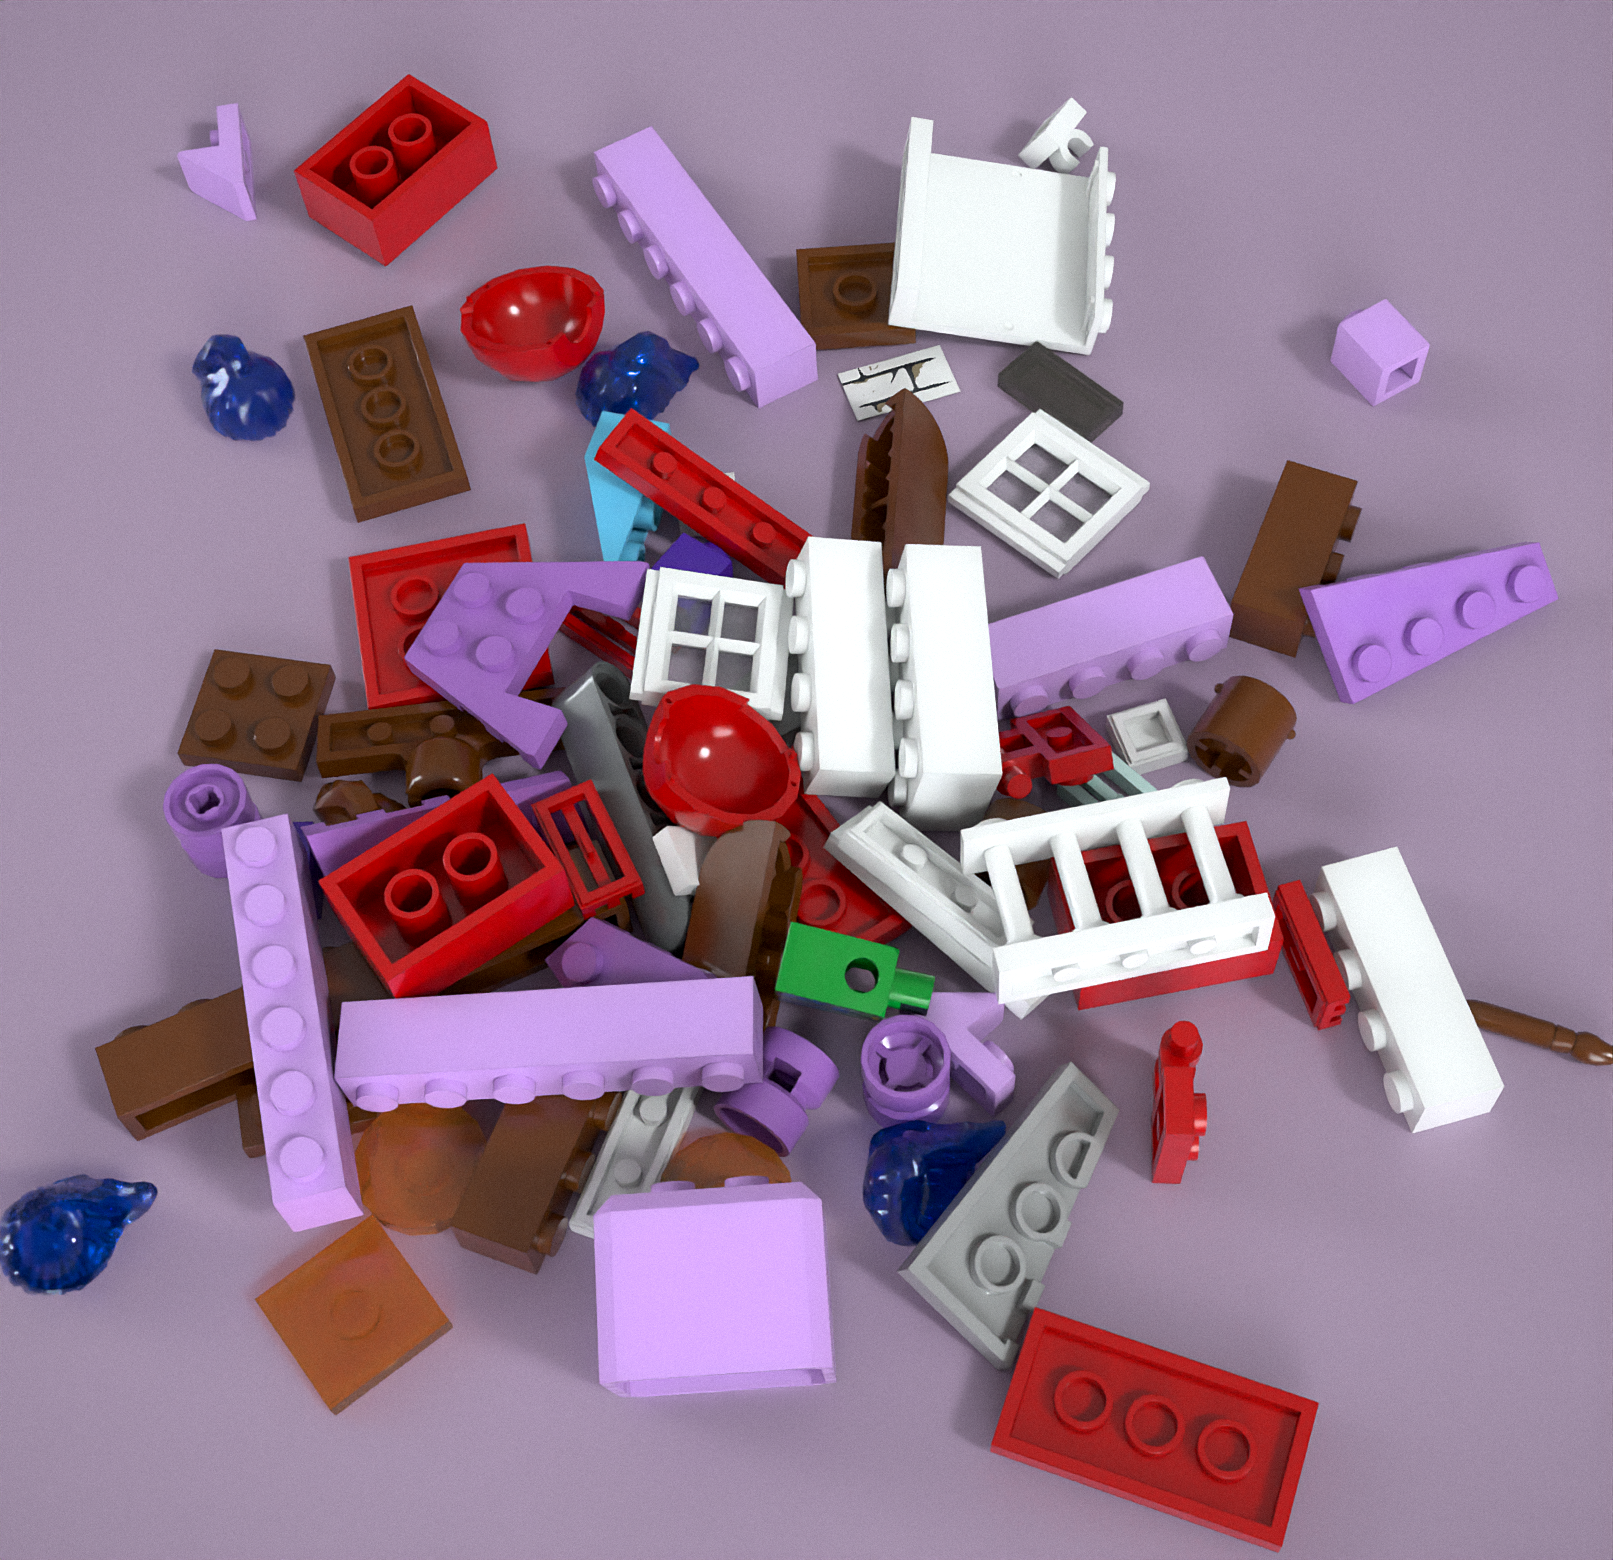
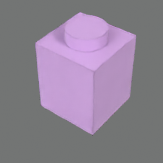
M1384 299L1365 310L1358 309L1351 312L1339 323L1330 361L1374 407L1420 381L1430 344L1387 299Z

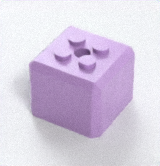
M740 1176L726 1179L725 1187L695 1189V1183L690 1181L661 1182L652 1184L650 1193L611 1195L594 1214L600 1385L619 1397H655L812 1386L837 1382L826 1221L822 1200L802 1182L769 1184V1178L766 1176Z

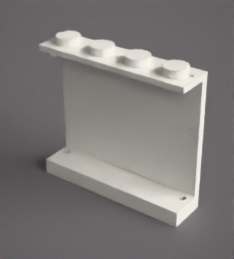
M911 117L902 156L888 325L1090 355L1098 333L1106 334L1109 329L1113 309L1112 299L1104 298V290H1108L1114 267V257L1105 255V249L1110 246L1115 224V215L1113 213H1106L1107 206H1110L1116 182L1115 172L1108 171V148L1100 146L1090 177L931 153L933 120Z

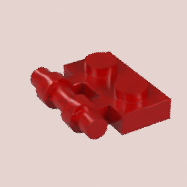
M1071 706L1011 719V729L998 732L1002 777L996 790L1006 796L1016 799L1026 797L1032 790L1031 779L1044 776L1052 785L1076 786L1091 781L1094 774L1114 769L1111 745Z
M1178 1021L1165 1031L1161 1038L1158 1058L1154 1066L1153 1111L1151 1115L1152 1183L1180 1184L1187 1160L1197 1161L1199 1136H1205L1206 1094L1194 1093L1193 1084L1196 1065L1200 1061L1203 1043L1198 1028L1190 1021Z

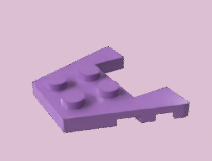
M642 561L464 563L404 659L413 674L459 710H466L484 724L487 732L501 743L505 741L511 745L529 765L541 770L568 723L562 710L518 697L519 693L572 606H580L629 621L643 598L647 569H650L649 563Z

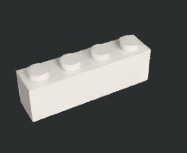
M808 536L797 560L791 559L786 571V594L788 597H795L796 616H792L790 621L788 647L791 654H798V673H795L791 685V707L794 712H800L801 732L796 734L794 749L797 753L800 771H803L804 794L878 798L896 774L881 542Z
M1398 847L1322 866L1313 894L1309 895V901L1322 932L1327 931L1335 949L1333 954L1335 962L1348 991L1352 990L1361 1011L1358 1013V1025L1362 1039L1369 1051H1378L1386 1070L1383 1082L1386 1096L1392 1109L1397 1114L1404 1113L1412 1133L1490 1112L1502 1092L1504 1084Z

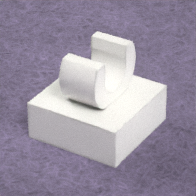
M1072 97L1069 98L1043 122L1018 156L1031 169L1037 168L1049 157L1051 165L1057 172L1063 174L1070 173L1080 162L1070 154L1068 148L1080 158L1094 145L1091 138L1084 131L1074 129L1087 112Z

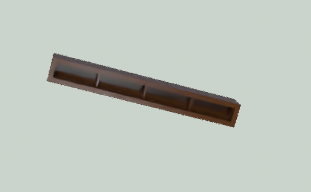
M597 839L592 841L611 882L616 881ZM578 845L566 846L587 891L590 892L597 889V884ZM624 897L619 898L621 904L614 908L608 909L607 905H603L595 909L596 915L593 916L594 918L605 920L629 933L634 931ZM574 900L575 906L435 996L489 993L549 967L545 959L589 919H583ZM353 941L339 947L329 946L322 948L337 1044L342 1002L392 999ZM243 984L240 988L214 999H199L183 1006L178 1011V1014L149 1026L138 1025L127 1028L120 1032L113 1041L95 1048L117 1118L137 1141L237 1100L235 1087L256 1082Z

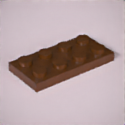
M412 305L303 335L350 501L358 523L471 490Z

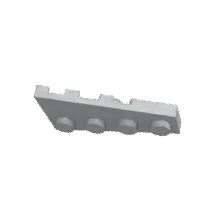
M1072 1062L1063 1064L1055 1070L897 1270L997 1370L1010 1369L1020 1347L1016 1343L1027 1314L1033 1313L1034 1308L1037 1307L1045 1288L1041 1281L1054 1250L1061 1248L1072 1224L1068 1220L1080 1189L1087 1188L1120 1110Z

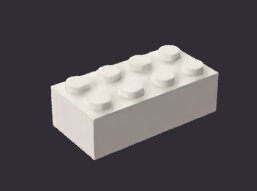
M905 544L898 569H889L886 585L887 601H885L896 760V774L888 784V800L890 807H899L900 817L918 831H960L972 828L981 822L1002 777L981 546Z

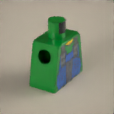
M791 921L775 987V1000L880 1023L885 1017L887 1007L926 1016L933 992L935 976L896 967L900 949ZM853 968L868 970L874 977V988L868 992L851 989L846 983L845 974Z

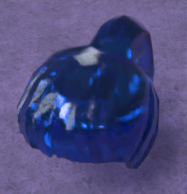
M642 330L621 344L618 343L609 349L605 348L595 353L586 362V365L582 367L576 386L575 396L577 399L575 403L581 414L593 427L597 426L602 411L626 415L630 408H632L648 420H654L659 413L665 411V407L669 405L674 395L687 386L690 375L699 369L700 365L695 357L673 349L664 337L652 331Z
M228 334L212 335L197 354L193 362L192 373L201 382L202 405L215 430L224 437H230L233 440L261 441L266 437L276 436V432H280L287 426V421L294 411L293 403L296 400L295 388L283 368L271 357L252 350H246L238 336Z
M912 1120L883 1128L873 1135L868 1147L862 1195L866 1211L870 1214L873 1222L887 1242H893L905 1247L918 1245L975 1173V1165L1003 1138L1006 1133L1004 1121L992 1120L986 1123L966 1121L938 1124L922 1120Z
M86 1174L61 1179L46 1186H36L35 1190H30L23 1194L19 1200L11 1204L2 1214L0 1220V1265L5 1277H8L13 1287H21L25 1293L34 1296L38 1294L43 1296L65 1295L66 1292L82 1290L108 1266V1261L111 1259L124 1229L136 1222L150 1209L158 1194L157 1187L145 1181L130 1183L113 1178L94 1179Z

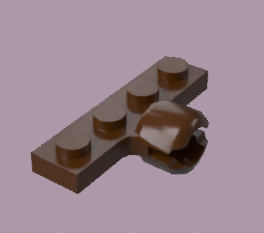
M566 687L520 692L518 697L551 706L552 700L565 690ZM448 700L318 716L316 764L321 778L390 770L406 771L405 794H408L410 808L422 806V800L447 795L451 799L483 779V767L487 761L495 758L520 755L507 742L501 743L487 732L484 724L466 710H459ZM561 737L552 751L565 750Z

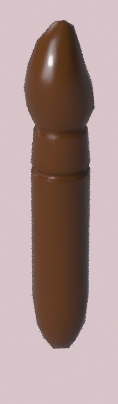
M1466 999L1478 1028L1545 1049L1549 1048L1552 1051L1565 1054L1570 1053L1572 1057L1584 1064L1593 1066L1613 1064V1046L1595 1034L1587 1031L1576 1033L1572 1029L1559 1024L1555 1025L1553 1022L1488 1002Z

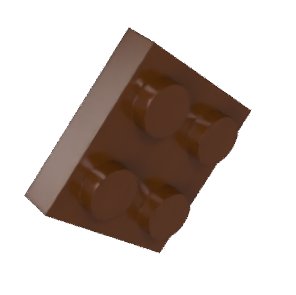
M895 242L796 249L800 319L802 326L814 340L816 350L916 343V329L888 325Z
M214 649L177 752L182 763L185 766L192 767L201 764H220L240 774L302 782L317 738L318 716L324 715L336 680L332 666L329 664Z

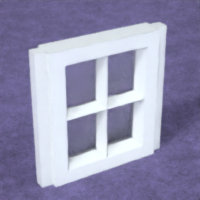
M1039 409L1036 413L1032 412L956 484V488L948 495V502L1059 579L1063 574L1066 575L1141 501L1142 496L1149 490L1150 482Z
M660 567V571L647 569L629 699L642 701V705L657 707L662 697L668 691L690 684L719 686L750 699L748 705L765 719L781 721L789 656L788 631L793 614L794 597L787 596L783 585Z

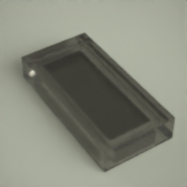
M1038 341L1034 342L998 374L997 387L1033 413H1036L1039 409L1043 410L1090 443L1123 414V401Z

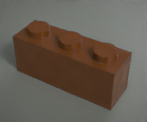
M1287 460L1231 601L1230 608L1234 615L1229 637L1296 658L1304 635L1312 638L1316 637L1298 588L1337 582L1345 555L1335 552L1339 540L1351 543L1362 512L1361 507L1352 505L1358 483L1357 480Z
M618 1091L604 1092L601 1097L592 1100L572 1099L564 1094L535 1096L534 1100L528 1103H505L449 1225L460 1246L538 1275L545 1256L554 1257L562 1245L568 1226V1218L563 1215L573 1192L580 1194L585 1187L595 1163V1154L591 1153L600 1131H609L622 1101V1093Z

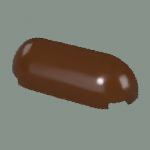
M906 388L894 394L885 403L892 410L881 422L873 438L864 434L857 459L850 540L881 542L885 598H887L889 569H898L905 544L944 545L949 464L947 448L941 430L931 412L917 396Z
M750 820L743 822L744 825L726 831L711 847L703 862L698 878L700 885L696 888L682 960L697 968L715 974L717 978L753 976L763 1005L764 1031L768 1026L776 1025L780 1001L775 1000V987L791 921L796 922L802 892V868L791 866L790 854L785 842L791 834L786 827L775 821Z

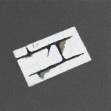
M940 345L838 374L857 421L890 412L892 409L885 403L904 388L912 392L922 402L961 392Z

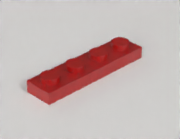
M630 408L601 444L594 457L596 462L711 543L721 548L770 584L783 585L785 590L786 571L789 561L791 559L797 560L808 536L814 537L632 408Z

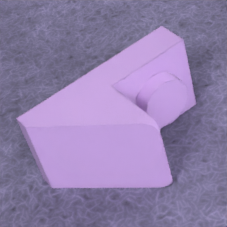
M234 103L216 106L218 129L210 130L211 147L181 151L177 154L179 163L189 188L195 194L245 221L257 220L251 140L239 105Z
M932 992L926 1016L899 1010V1015H917L933 1022L945 1034L951 1049L950 1077L993 1118L1013 1101L1015 1074L1013 1073L1014 1066L1012 1062L993 1042L987 1040L983 1044L981 1043L1004 1018L1005 1003L998 1005L995 993Z

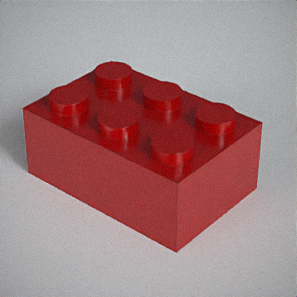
M408 74L298 166L294 173L309 217L386 267L498 167L487 121Z
M493 773L318 881L335 916L392 999L435 996L575 906L565 869Z
M1247 821L1215 826L1214 830L1236 894H1241L1244 897L1262 893L1268 894L1275 914L1268 950L1073 989L1078 1011L1274 973L1284 938ZM1183 832L1147 839L1169 907L1182 910L1207 905L1210 901L1187 833ZM1121 845L1081 851L1102 921L1113 924L1141 918L1143 915ZM1050 857L1047 895L1059 935L1073 932L1075 926L1055 859Z

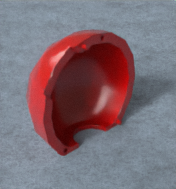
M546 265L518 269L491 279L472 292L470 296L466 297L467 300L460 308V331L477 360L507 379L530 382L553 381L582 365L595 349L602 331L605 315L604 290L593 276L575 268Z
M690 684L668 691L662 697L654 711L647 732L643 754V774L648 793L673 823L700 836H722L726 831L744 825L743 822L768 820L776 822L797 799L801 771L794 746L789 748L773 724L748 705L750 699L723 687Z

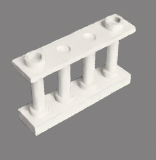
M1223 777L1208 781L1188 779L1168 789L1012 820L993 818L982 821L972 828L960 830V864L963 875L988 871L1007 938V943L1004 946L993 948L992 982L998 1005L1268 950L1275 920V914L1268 894L1262 893L1247 897L1236 894L1213 827L1214 825L1224 824L1230 792L1227 778ZM1186 831L1210 902L1207 905L1176 910L1168 905L1147 839ZM1120 844L1143 916L1138 919L1109 924L1101 919L1081 851ZM1054 857L1075 929L1073 932L1042 938L1034 935L1015 865Z

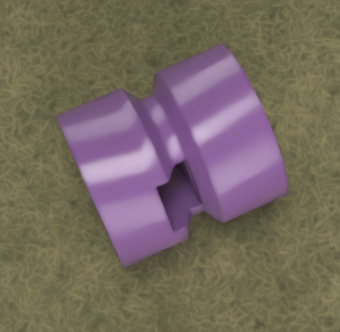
M201 764L185 770L172 781L165 792L163 811L166 821L175 836L180 840L182 848L192 864L201 873L208 876L228 878L221 829L263 819L257 806L252 802L243 779L233 769L223 765Z
M897 1015L887 1018L869 1031L862 1044L861 1075L863 1079V1099L866 1108L880 1126L895 1133L913 1134L930 1128L942 1118L949 1104L951 1049L945 1034L933 1022L917 1015Z
M768 1026L763 1031V1083H748L738 1090L723 1092L713 1108L722 1123L749 1144L771 1155L787 1157L809 1125L805 1110H816L822 1105L840 1077L839 1070L822 1050L805 1038L777 1026Z

